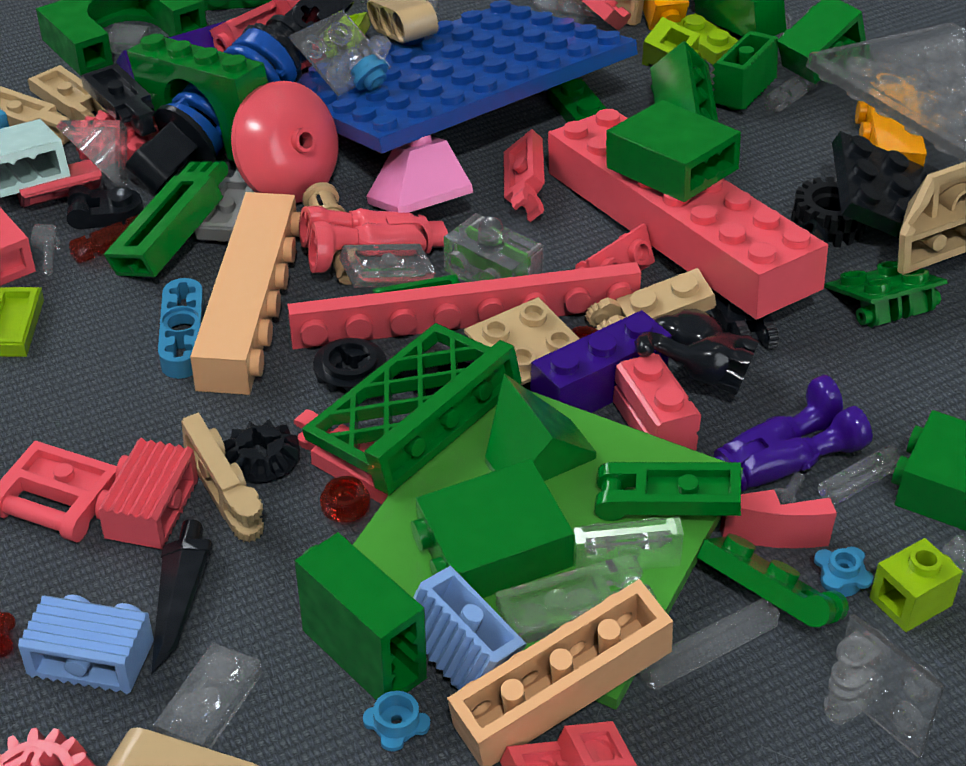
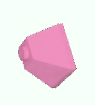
M428 135L392 149L366 197L368 204L380 209L398 213H410L473 193V188L447 140Z

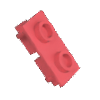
M642 223L630 232L622 234L610 245L585 261L577 263L575 269L637 262L640 270H644L655 262L646 224Z

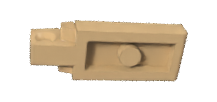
M0 86V109L7 114L9 126L41 119L61 139L62 145L74 138L70 126V118L59 113L56 105Z

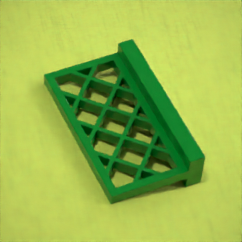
M435 323L302 428L304 437L307 441L372 475L375 488L390 495L497 404L504 373L519 384L522 383L515 347L502 340L489 347ZM437 342L450 347L449 350L425 353ZM475 360L468 367L458 369V362ZM451 364V370L425 374V368ZM417 369L418 376L392 380L393 377L402 371ZM443 386L435 394L426 396L425 389ZM418 390V397L392 401V394ZM384 396V403L359 406L367 398ZM410 413L399 423L392 424V416ZM384 417V425L358 429L359 421ZM350 423L349 431L330 434L326 432L333 425ZM376 441L364 452L358 449V444Z

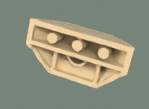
M966 162L928 174L908 202L899 235L897 271L902 275L966 252Z

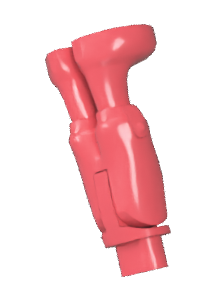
M304 206L299 219L300 242L303 248H308V261L312 273L328 271L335 252L342 249L355 248L356 251L363 253L365 256L401 257L421 253L427 254L431 252L432 247H447L449 244V234L444 222L428 221L421 214L415 216L412 213L375 211L364 208L343 212L328 210L322 206Z

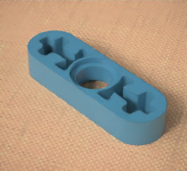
M179 278L170 281L164 286L162 292L158 354L162 372L166 376L176 379L187 378L193 375L190 356L205 311L202 285L191 278ZM182 299H186L187 306H179ZM180 324L193 325L192 327L185 330L171 329L172 327ZM177 348H185L183 356L177 357Z

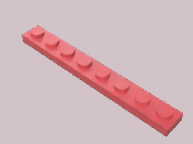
M633 262L290 303L287 306L292 349L324 346L332 341L343 338L374 340L422 334L435 323L450 330L468 328L537 297L558 317L584 314L588 310L587 308L591 304H595V302L598 303L607 297L616 300V298L639 290L642 272L638 263Z

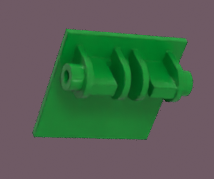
M886 261L879 263L877 270L869 272L859 270L844 272L840 274L839 280L825 283L824 288L860 300L861 308L856 310V318L860 325H867L872 328L891 321L900 320L901 317L908 318L912 315L933 311L936 305H939L941 302L940 292L935 287L948 284L947 279L929 274V270L923 268L902 275L897 271L898 261Z

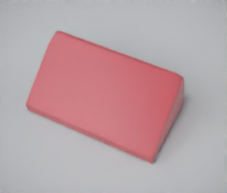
M92 160L68 164L71 176L20 189V193H17L20 205L27 207L66 197L69 190L77 185L88 187L90 190L97 189L102 179L101 170Z

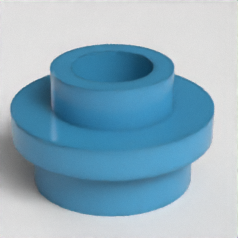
M375 54L364 57L351 70V75L354 77L353 84L358 90L367 88L371 91L378 88L387 78L386 72L389 65L384 59H379Z

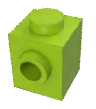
M923 538L878 563L869 598L902 630L908 632L953 605L963 571L955 565L949 556L943 554L926 538Z

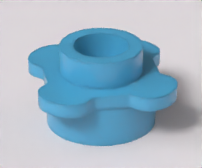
M856 547L841 548L833 552L827 549L817 551L814 563L822 569L820 582L824 589L827 591H838L847 597L856 594L860 589L869 588L873 583L874 576L866 570L864 552Z
M390 691L381 695L376 700L374 707L368 708L364 712L363 724L365 728L374 730L381 738L383 749L398 751L403 748L404 742L411 737L424 735L429 731L430 717L425 713H419L418 702L411 694L404 691ZM395 720L402 721L401 723L397 724L392 723V721Z

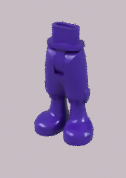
M824 374L812 379L806 389L807 406L793 417L774 416L744 431L724 444L723 447L715 449L714 458L725 462H741V467L743 468L741 492H744L747 488L758 487L798 471L808 470L818 462L820 456L834 452L852 453L864 449L871 444L873 438L871 425L866 415L860 408L854 405L843 410L842 395L837 384L830 376ZM818 431H823V432H821V433H819V434H817V435H815V436H813V437H811V438H809V437L801 438V437H803V436H806V435H809V434H812V433H815V432H818Z

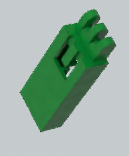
M189 162L178 176H173L104 253L116 275L157 276L223 199L218 185L228 174L226 162Z

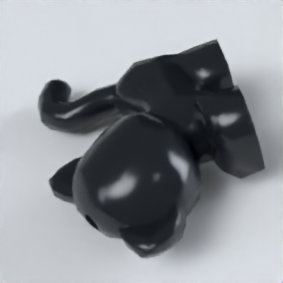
M684 309L674 315H663L655 319L659 325L671 334V339L659 333L643 332L634 341L635 349L640 356H650L654 351H657L670 359L682 363L692 379L715 385L737 395L760 340L748 335L738 336L726 332L718 319L704 311Z

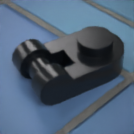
M77 185L68 192L67 222L75 229L128 225L143 211L140 194L127 187L120 186L108 190L91 191L88 187Z

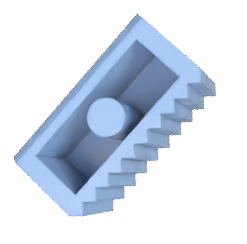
M451 565L422 581L413 596L425 608L426 654H428V661L436 662V669L443 670V677L450 678L451 685H454L458 691L469 682L480 678L506 662L528 645Z
M44 595L41 597V603L37 604L36 612H33L32 620L28 621L27 629H24L23 638H19L18 647L26 674L32 678L35 676L40 677L42 680L49 678L53 682L58 679L62 683L69 681L73 685L77 683L84 687L90 685L94 689L101 687L105 691L108 689L114 692L121 690L127 695L132 691L154 638L149 614L142 612L131 604L120 603L112 607L90 603L87 599L78 595H67L64 598Z

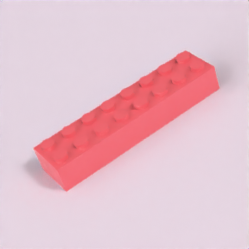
M603 109L593 116L579 121L567 122L563 127L548 132L550 175L629 231L642 223L646 224L652 247L686 271L698 268L710 288L754 319L762 318L824 289L828 244L724 178L686 202H682L608 169L606 162V131L628 119L617 110Z

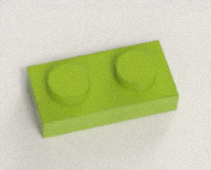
M696 13L687 15L681 19V22H675L700 34L698 51H701V57L712 65L738 41L727 31L718 28Z

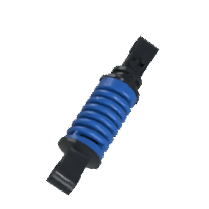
M300 0L284 16L278 14L272 16L266 22V25L261 23L248 25L243 30L242 35L224 53L244 55L247 59L263 62L268 83L275 81H292L297 83L302 76L301 63L305 62L312 54L311 44L330 26L335 25L348 12L355 1ZM191 83L183 89V92L178 93L172 99V103L162 105L155 111L154 118L159 133L153 139L144 143L125 164V167L155 195L188 162L211 161L214 163L216 157L223 151L225 146L219 121L212 105L205 95Z

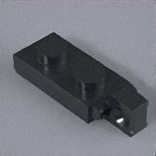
M117 63L81 75L83 88L116 121L119 120L121 124L130 122L133 130L142 137L157 132L152 117L155 110L151 101V95Z

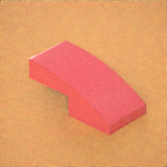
M775 490L741 494V516H722L720 532L722 537L727 536V534H734L756 546L792 549L829 546L837 512L830 498L780 504Z
M613 721L564 726L557 741L507 746L500 759L501 766H637Z

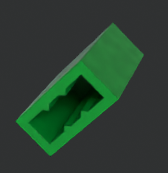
M660 100L606 131L607 168L675 199L686 202L739 169L741 131L665 100Z
M932 410L924 428L915 425L906 449V452L911 454L910 457L901 455L897 462L891 483L899 485L894 505L966 531V421Z
M532 459L416 497L417 520L411 521V528L419 550L424 551L428 549L432 557V560H430L432 575L451 565L482 598L574 566V532Z
M339 532L322 543L310 547L302 556L294 560L303 631L375 700L390 691H404L408 693L427 679L425 608Z

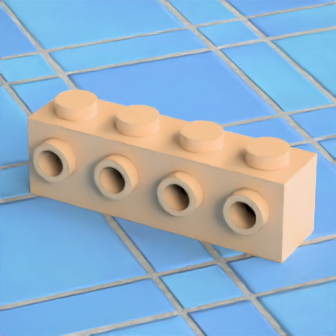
M638 579L447 697L453 726L479 765L493 766L500 761L507 746L523 745L531 742L671 653L673 620L642 581Z

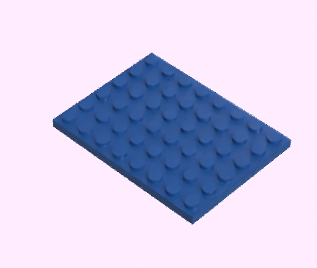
M499 0L492 2L490 8L483 11L471 10L462 13L460 19L439 21L436 34L406 43L398 41L379 42L372 45V50L358 52V54L353 55L345 54L341 56V61L314 65L309 68L308 73L302 74L301 79L297 83L308 87L323 100L331 112L338 134L377 152L385 153L421 139L424 136L439 132L637 55L638 51L636 39L622 36L619 31H604L597 29V26L594 24L583 25L574 22L573 18H558L552 16L551 12H537L531 10L530 6L512 5L509 0ZM371 54H375L379 59H384L389 68L386 72L387 78L383 84L371 91L367 88L358 90L353 84L352 68L361 59Z

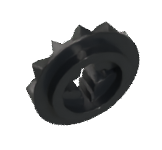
M343 338L324 345L314 357L313 368L317 382L327 384L330 392L340 388L348 392L387 361L384 351L375 343L360 338ZM342 362H344L346 365H349L351 368H358V369H356V370H351V369L348 368V367L343 368V367H342Z
M270 419L263 425L258 426L249 421L245 430L232 429L230 439L223 441L226 452L225 457L229 464L236 462L242 470L245 481L265 482L282 477L294 468L300 456L298 436L292 435L287 425L274 427ZM262 444L267 449V456L263 457L262 452H258L254 446Z

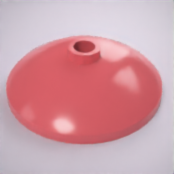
M275 81L261 85L246 96L233 120L231 146L234 161L240 175L254 192L295 195L296 203L303 202V193L308 187L319 182H329L338 158V133L328 107L308 87L292 81ZM300 135L303 139V146L299 142Z

